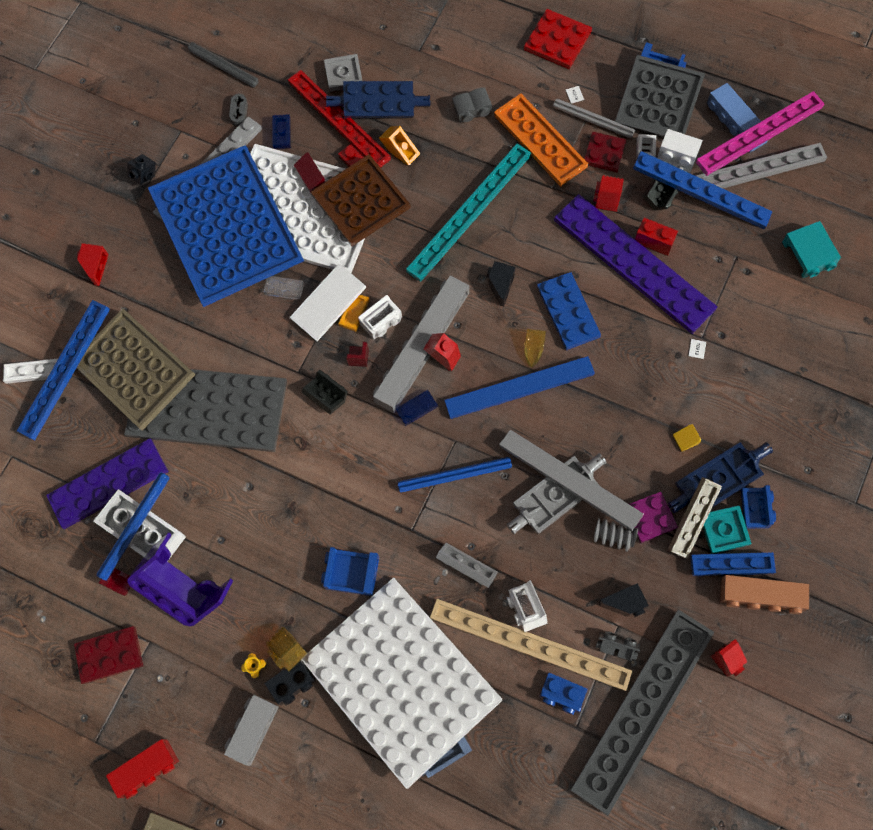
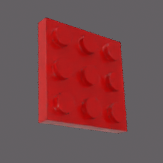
M546 9L524 45V51L570 70L590 36L592 27Z

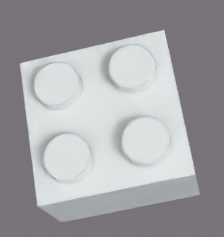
M668 129L660 147L658 159L691 173L703 140Z

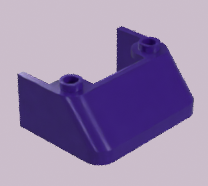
M168 532L150 549L128 578V584L181 624L194 626L222 604L233 580L230 578L220 587L210 580H204L197 584L167 562L171 557V553L165 545L172 535Z

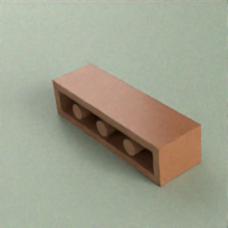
M725 575L721 578L720 603H727V607L736 608L739 605H746L747 609L760 610V607L768 608L770 612H781L782 609L789 610L790 614H802V612L809 609V584Z

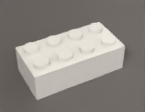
M118 489L93 522L119 539L140 504ZM150 511L130 542L129 547L145 557L150 549L169 532L172 535L165 546L169 549L172 556L186 536Z

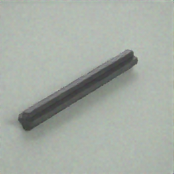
M194 42L188 45L191 53L252 87H256L258 84L257 77Z

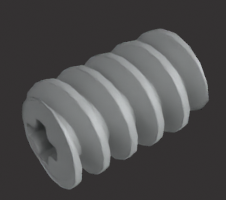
M598 518L594 532V542L596 543L601 538L602 545H604L609 540L610 547L617 543V549L620 550L625 545V551L628 552L635 545L638 528H635L631 533L627 528L623 530L621 524L616 528L614 521L608 526L607 519H604L600 524V519Z

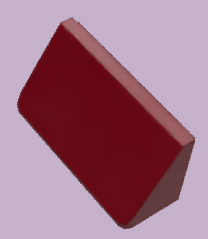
M308 152L294 164L295 169L310 193L325 183L322 173Z

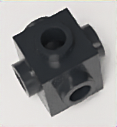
M143 154L127 162V177L142 185L155 177L156 162Z

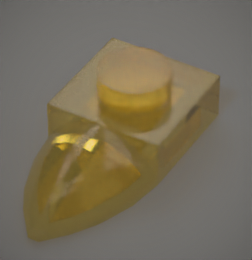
M527 329L525 357L530 367H534L542 356L546 331Z

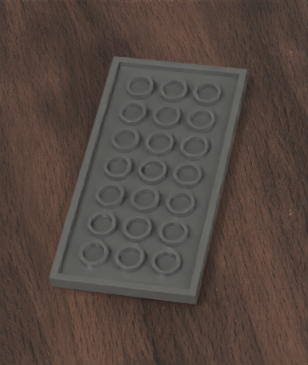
M190 369L196 375L143 431L128 418L124 434L130 438H151L152 440L275 452L287 379Z

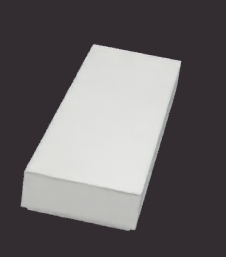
M58 359L4 364L3 382L8 384L46 380Z

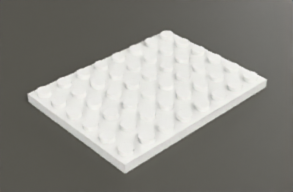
M254 144L250 154L304 262L331 270L338 264H341L352 273L365 238L351 247L318 205L294 167V164L301 156ZM313 160L322 173L325 182L345 170V168Z
M394 577L301 658L307 668L406 789L415 783L503 701Z

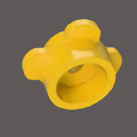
M251 653L248 655L245 663L242 664L241 669L243 672L250 673L252 678L259 677L260 670L266 666V662L263 659H258L256 654Z

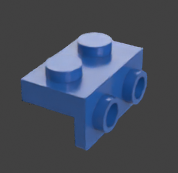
M765 485L763 488H742L743 518L747 529L770 528L776 521V512L772 510L774 494L773 491H770V485Z

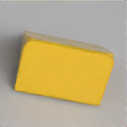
M693 424L673 434L681 452L699 445L701 442V438Z

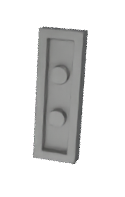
M445 543L436 557L444 564L455 568L460 573L469 576L488 588L498 574L494 569L448 543Z

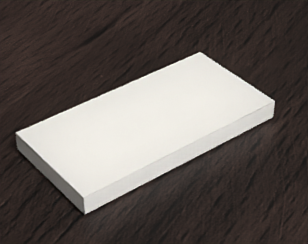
M338 264L290 318L314 340L318 341L366 289V286L341 264Z

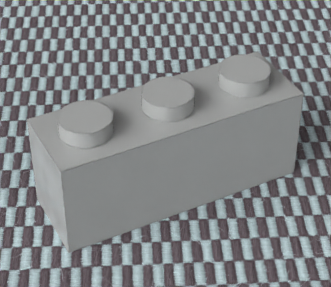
M256 695L248 698L244 706L246 711L242 718H238L234 726L236 731L233 737H229L224 749L226 751L224 755L246 766H251L279 706Z

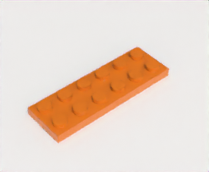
M521 93L494 111V117L525 149L531 152V156L560 187L588 168V163Z

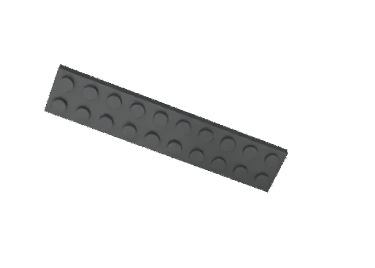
M679 609L676 611L571 788L573 793L607 816L610 814L712 638L714 631Z

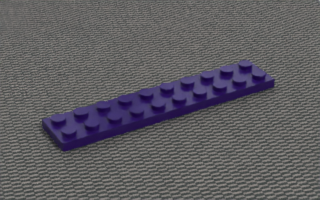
M579 194L554 217V221L691 334L716 311L718 306Z

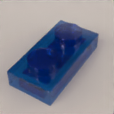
M290 114L272 115V143L274 149L291 148Z
M426 390L395 408L404 425L407 426L436 409L438 404L430 392Z

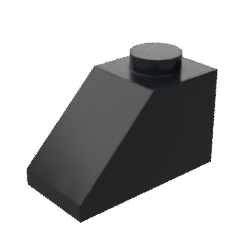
M494 261L493 267L488 268L486 277L489 278V286L500 306L504 307L515 277L516 267Z
M638 583L607 596L598 602L603 608L627 617L633 615L634 618L646 613L644 609L649 606Z

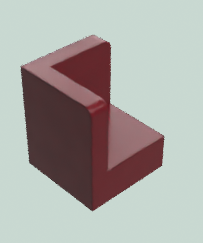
M363 342L362 347L350 346L349 354L346 357L349 366L367 367L369 354L367 342Z
M114 568L108 580L101 579L99 584L126 596L131 588L128 584L130 575Z

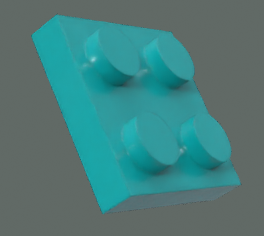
M740 506L709 513L703 525V530L711 554L752 544Z

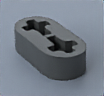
M235 94L231 98L229 117L235 126H239L247 118L248 102L243 94Z

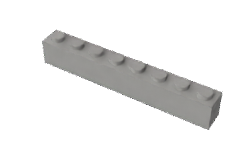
M449 276L447 281L444 280L442 282L439 294L434 295L430 308L425 310L421 316V322L419 325L416 324L414 326L411 338L404 342L400 355L395 356L390 371L387 370L385 372L383 382L374 389L373 398L376 404L395 413L430 357L423 348L432 334L445 333L469 295L468 284L452 276Z

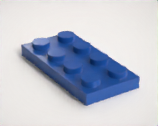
M572 272L537 284V289L566 350L601 337V333Z

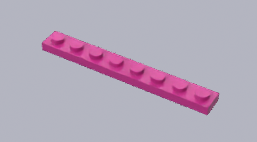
M813 91L697 159L696 164L708 176L822 109L824 102Z

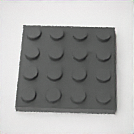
M637 55L615 122L663 138L668 129L685 134L705 73Z

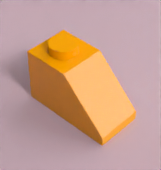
M390 126L379 137L386 149L406 165H410L420 155V152L401 126Z

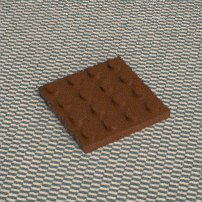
M370 154L311 191V196L351 247L411 208V204Z

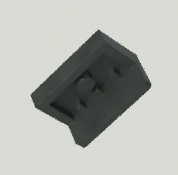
M652 179L642 197L654 211L663 210L671 206L672 200L679 190Z
M318 370L315 379L302 389V393L330 415L345 403L348 393L342 385L338 384L321 370Z

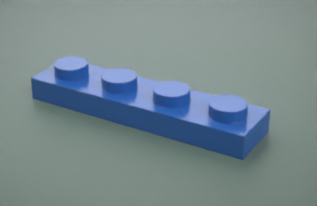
M773 552L698 554L690 556L692 576L776 573Z

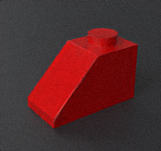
M82 243L80 250L77 252V260L95 286H100L109 254L103 246Z
M444 333L432 334L423 348L449 371L454 369L461 357L458 345Z
M736 639L726 643L710 656L726 676L733 674L736 677L745 669L743 665L747 663Z

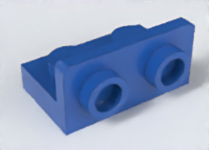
M548 673L539 697L543 698L542 702L553 707L555 704L563 706L562 710L564 712L574 715L575 712L580 713L588 689Z

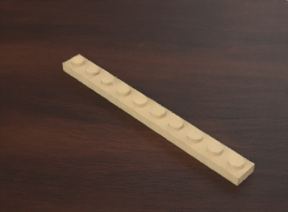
M436 600L430 616L431 620L622 691L627 690L632 670L529 632H524L521 629L445 601Z

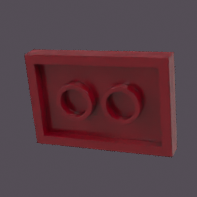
M134 626L74 644L81 684H87L143 667L137 631Z

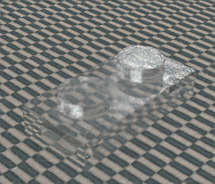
M271 276L266 279L263 292L269 296L300 300L304 283L303 280Z

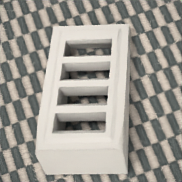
M638 135L636 159L642 150H650V152L645 153L656 157V135ZM642 143L650 144V146H642Z

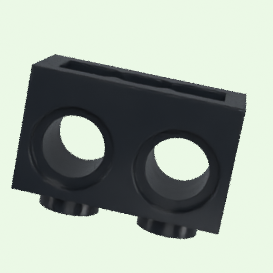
M297 659L264 684L278 705L282 706L284 704L287 706L296 699L295 695L310 690L313 687L312 683L316 680L303 661ZM299 672L305 674V679L301 683L295 681V676ZM286 684L287 693L280 696L278 688Z

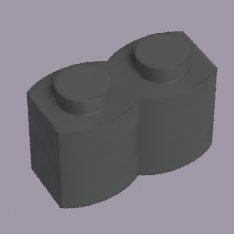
M478 88L452 98L453 107L459 122H469L475 117H485L492 112V104L485 88Z

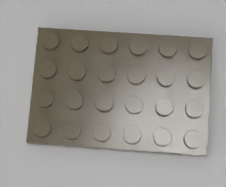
M124 309L93 338L77 366V369L142 431L196 375Z

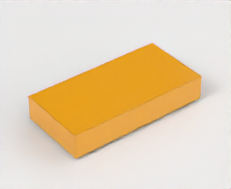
M359 295L342 314L338 323L339 326L356 332L360 324L358 317L366 311L370 298Z

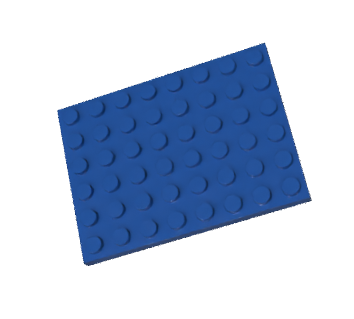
M246 145L148 188L203 307L304 261Z

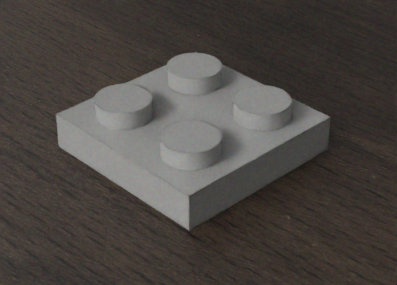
M357 54L324 60L330 92L343 90V81H363Z

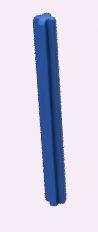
M510 457L399 481L398 488L400 492H406L509 469L512 467Z
M162 472L158 474L99 569L97 577L105 581L108 580L169 481L170 477Z

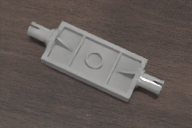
M598 453L587 463H581L573 456L564 464L598 484L593 477V472L606 464V460L604 457L601 459L602 455ZM546 477L513 502L520 515L506 525L513 534H516L526 524L530 525L537 534H540L581 502L582 499Z

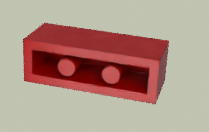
M161 739L106 775L117 798L129 799L138 793L137 789L143 785L147 787L157 780L155 777L161 773L165 775L175 769L174 765L179 760L168 740Z

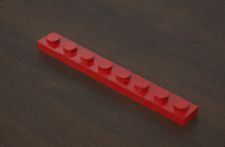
M302 70L288 79L289 84L364 156L370 154L380 168L391 160V156L352 118H344V111L340 107H326L327 94Z

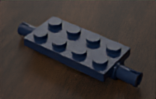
M343 81L342 96L326 95V107L344 108V118H413L415 106L430 107V95L415 96L413 94V81Z
M741 442L677 481L675 485L682 495L668 502L669 508L673 507L671 511L677 513L689 505L702 477L722 486L713 507L764 475L758 463L760 462L759 460L773 453L772 447L767 449L769 444L765 442L754 450H747Z

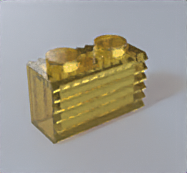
M281 627V630H278V633H275V636H272V639L266 642L269 648L267 653L280 669L285 667L290 671L308 654L285 627Z

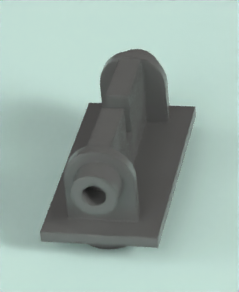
M605 631V633L599 632L600 640L597 641L596 648L600 652L614 655L616 648L619 649L617 657L629 661L637 659L638 652H635V650L640 652V644L636 640L628 637L622 639L609 631Z

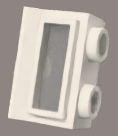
M386 295L361 314L358 319L365 331L373 339L383 336L392 325L395 326L401 321L402 312Z
M531 580L508 590L509 597L506 598L510 609H515L516 614H514V618L518 626L522 625L524 632L547 624L546 613Z

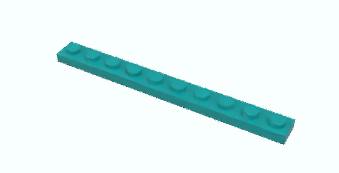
M517 143L406 268V272L421 282L531 157V152Z

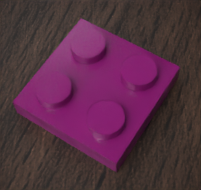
M662 492L629 504L643 513L642 518L635 527L638 528L637 537L640 543L678 528Z

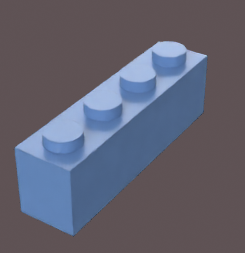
M728 83L710 93L707 101L708 107L729 128L732 135L737 136L761 122ZM767 141L750 150L749 153L766 144Z

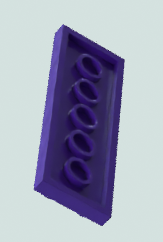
M150 438L46 496L61 527L66 529L104 508L118 489L128 495L155 480L160 472L166 474L169 471L153 440Z

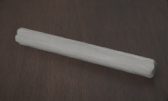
M560 99L554 101V108L625 137L632 138L635 133L633 128Z

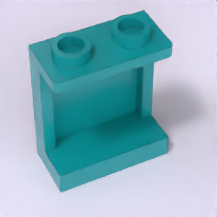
M820 221L787 233L782 241L785 248L791 247L803 268L802 278L808 276L810 278L815 277L824 270L831 271L837 267V263L841 259L840 254Z

